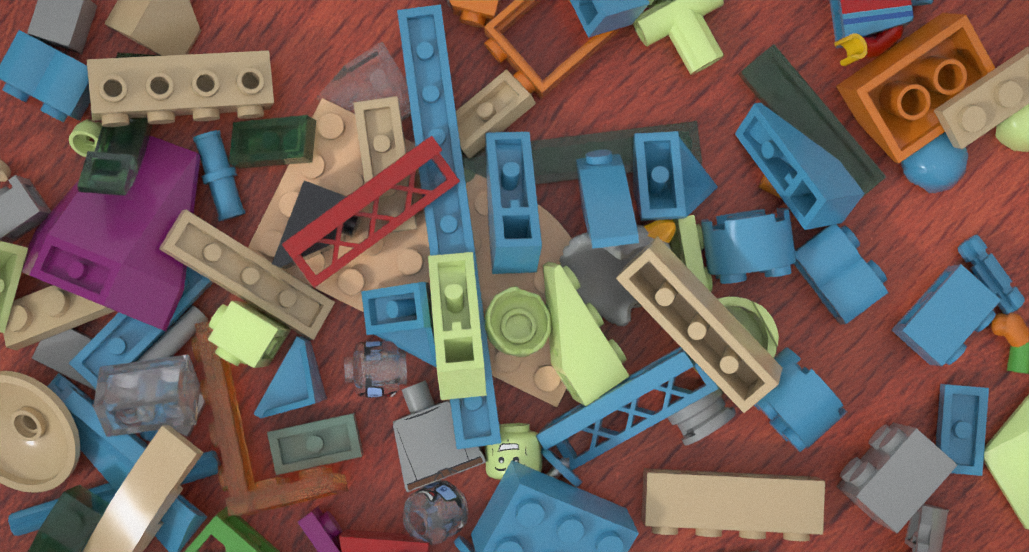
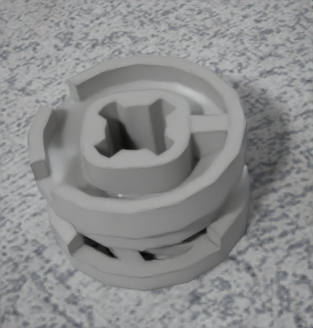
M720 387L716 391L667 417L671 425H677L683 435L681 440L685 446L693 444L713 433L737 414L733 407H724L726 404L721 397L724 392Z

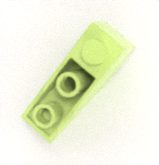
M547 262L543 265L546 307L551 314V333L549 335L551 364L573 399L584 406H588L629 377V374L622 365L627 359L619 345L613 339L607 341L599 327L604 322L595 307L589 302L584 304L576 290L581 288V285L572 270L566 265L561 267L560 264Z

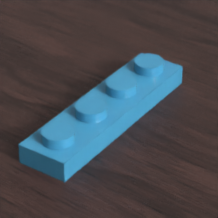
M188 266L184 292L167 330L214 283ZM118 312L69 364L98 392L105 394L166 331Z

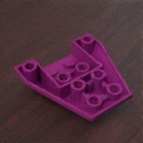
M124 126L35 230L28 245L22 272L166 331L184 292L187 266L159 248L181 211L188 210L192 214L194 213L201 155Z

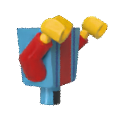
M830 0L835 36L834 45L836 48L844 47L847 51V58L841 60L840 64L847 66L861 59L879 57L901 39L903 28L913 21L912 7L929 5L933 3V0Z

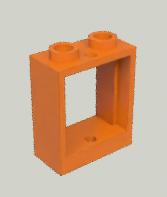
M514 0L484 26L485 36L488 38L484 45L499 63L505 59L517 71L512 76L530 94L535 92L540 99H543L619 32L620 28L593 36L543 80L503 35L541 0Z

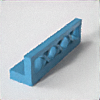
M680 346L629 375L628 378L588 406L579 404L551 420L539 431L536 437L545 451L556 445L563 458H569V467L571 470H574L719 389V386ZM692 367L696 368L705 383L693 391L674 386L676 376ZM655 389L666 392L663 408L652 411L637 407L639 397ZM672 394L681 396L679 399L671 402ZM619 410L629 413L626 428L618 432L601 427L603 418L614 411ZM635 415L644 417L643 419L634 423ZM579 431L592 433L590 448L577 455L567 438ZM599 436L607 438L604 441L598 443Z

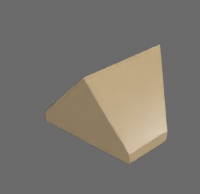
M118 0L104 23L159 56L188 55L202 31L190 0Z

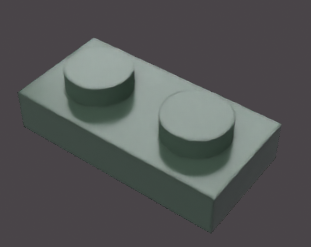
M355 413L267 432L276 475L354 459L364 455Z

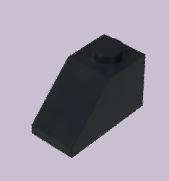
M304 180L272 265L284 269L296 265L282 246V243L347 196ZM352 216L343 223L340 241H344L346 235L354 236L361 217ZM337 228L323 238L335 240ZM316 242L300 255L304 260H308L334 248V245Z

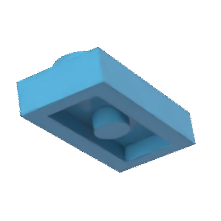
M940 384L936 446L957 464V467L951 473L978 476L983 474L989 388Z

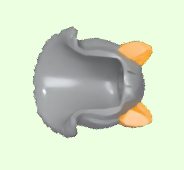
M656 220L645 226L636 224L639 243L592 249L588 232L579 234L571 239L569 245L564 247L563 255L559 261L561 267L568 266L577 277L581 288L576 291L584 304L591 303L601 318H604L606 321L612 324L615 323L617 326H626L631 321V309L641 307L642 305L623 287L616 277L624 266L657 236L670 249L669 243L676 230L673 220Z

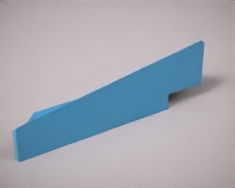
M58 373L47 387L64 402L70 411L78 429L80 450L117 492L148 444L63 374ZM179 494L162 517L161 521L164 524L155 537L168 552H180L208 516Z

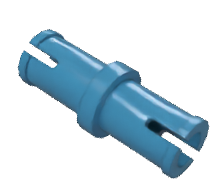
M220 130L210 131L193 137L198 153L201 155L200 159L205 175L201 176L204 185H209L218 214V221L246 214L234 180L237 172L235 167H230Z

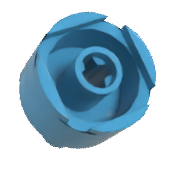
M776 208L777 217H775V213L766 215L765 209L716 216L717 225L714 226L709 219L701 220L708 274L715 275L716 279H720L721 284L746 281V273L759 271L764 273L765 277L791 274V264L796 262L789 208Z
M785 347L774 357L782 367L779 384L753 406L759 411L761 410L771 420L769 422L770 425L786 442L789 441L801 452L805 448L808 449L848 412L842 408L844 405L828 385L812 369L801 368L797 364L801 358L791 349Z

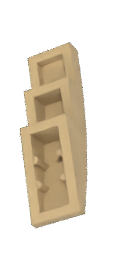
M162 425L111 500L83 552H143L164 524L161 521L162 517L183 490V487L180 486L200 459L203 452L170 425Z

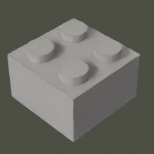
M893 422L890 426L887 424L883 425L873 434L868 442L872 447L861 459L855 457L843 468L840 473L842 481L836 487L872 520L898 533L957 467V464L917 428Z

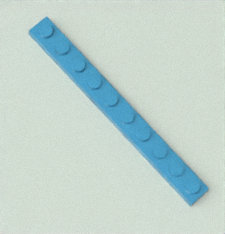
M441 4L397 10L415 146L428 137L433 136L443 150L440 152L441 156L460 180L459 183L424 208L430 256L473 252L487 396L450 399L456 448L465 449L500 444L501 435ZM431 159L419 167L421 189L433 190L446 180Z

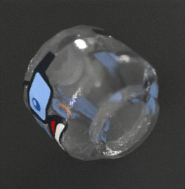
M391 341L358 342L353 349V357H344L345 384L354 383L355 392L360 398L396 396L400 391V386L407 385L406 351H399L398 346Z
M439 480L423 486L411 493L404 503L403 523L406 531L414 539L429 542V545L432 546L444 542L460 532L467 524L469 511L466 498L455 485L448 481Z

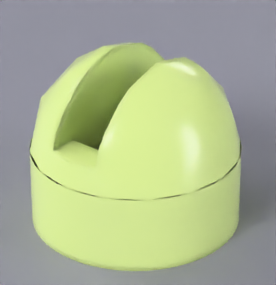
M90 119L77 124L69 136V144L72 149L79 155L87 158L98 157L104 150L108 140L107 130L102 126V123H95ZM90 137L93 138L95 142L89 141Z

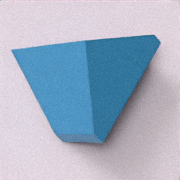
M678 131L634 134L633 194L641 221L684 219L718 188L681 140Z
M418 282L361 291L366 334H374L437 368L430 284L428 282Z
M303 336L296 337L256 408L254 415L259 418H265L327 399L311 340Z

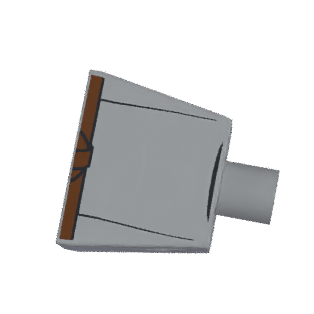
M426 380L401 390L410 414L394 420L393 428L404 486L407 492L486 463L485 452L481 446L465 449L456 448L450 399L434 404Z

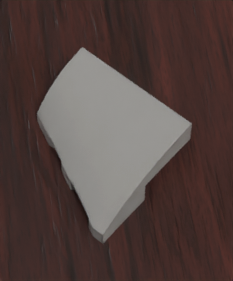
M924 503L911 517L904 543L912 548V552H941L949 509Z

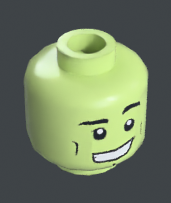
M527 423L499 424L501 443L485 446L487 475L493 479L501 480L512 460L541 472L542 454L541 444L536 437L538 433L531 431L530 424Z

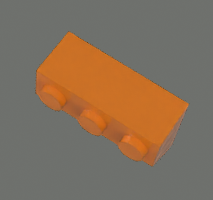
M941 13L839 83L836 87L856 121L895 163L899 164L945 132L934 112L936 108L996 68L967 15Z

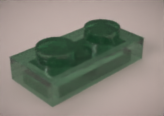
M308 115L233 122L229 164L242 169L313 162L316 120Z

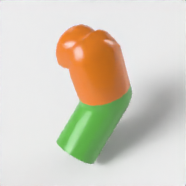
M1010 312L1009 315L1004 313L996 314L992 320V332L998 336H1005L1010 344L1006 371L1029 374V328L1022 317L1016 313Z

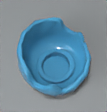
M944 132L900 162L909 182L925 189L928 193H938L952 189L963 178L969 154L966 147L963 149L953 147L946 132Z

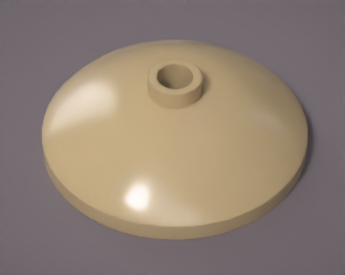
M0 371V483L23 492L34 493L54 489L63 483L77 466L80 456V438L76 423L64 402L46 385L18 372Z

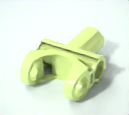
M648 0L650 4L646 8L649 9L642 12L633 23L637 35L645 46H649L669 35L690 75L706 69L724 57L722 50L703 18L704 15L723 6V0Z

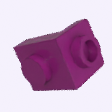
M317 506L298 521V524L318 552H341L338 535L342 533V529L329 511L322 513Z

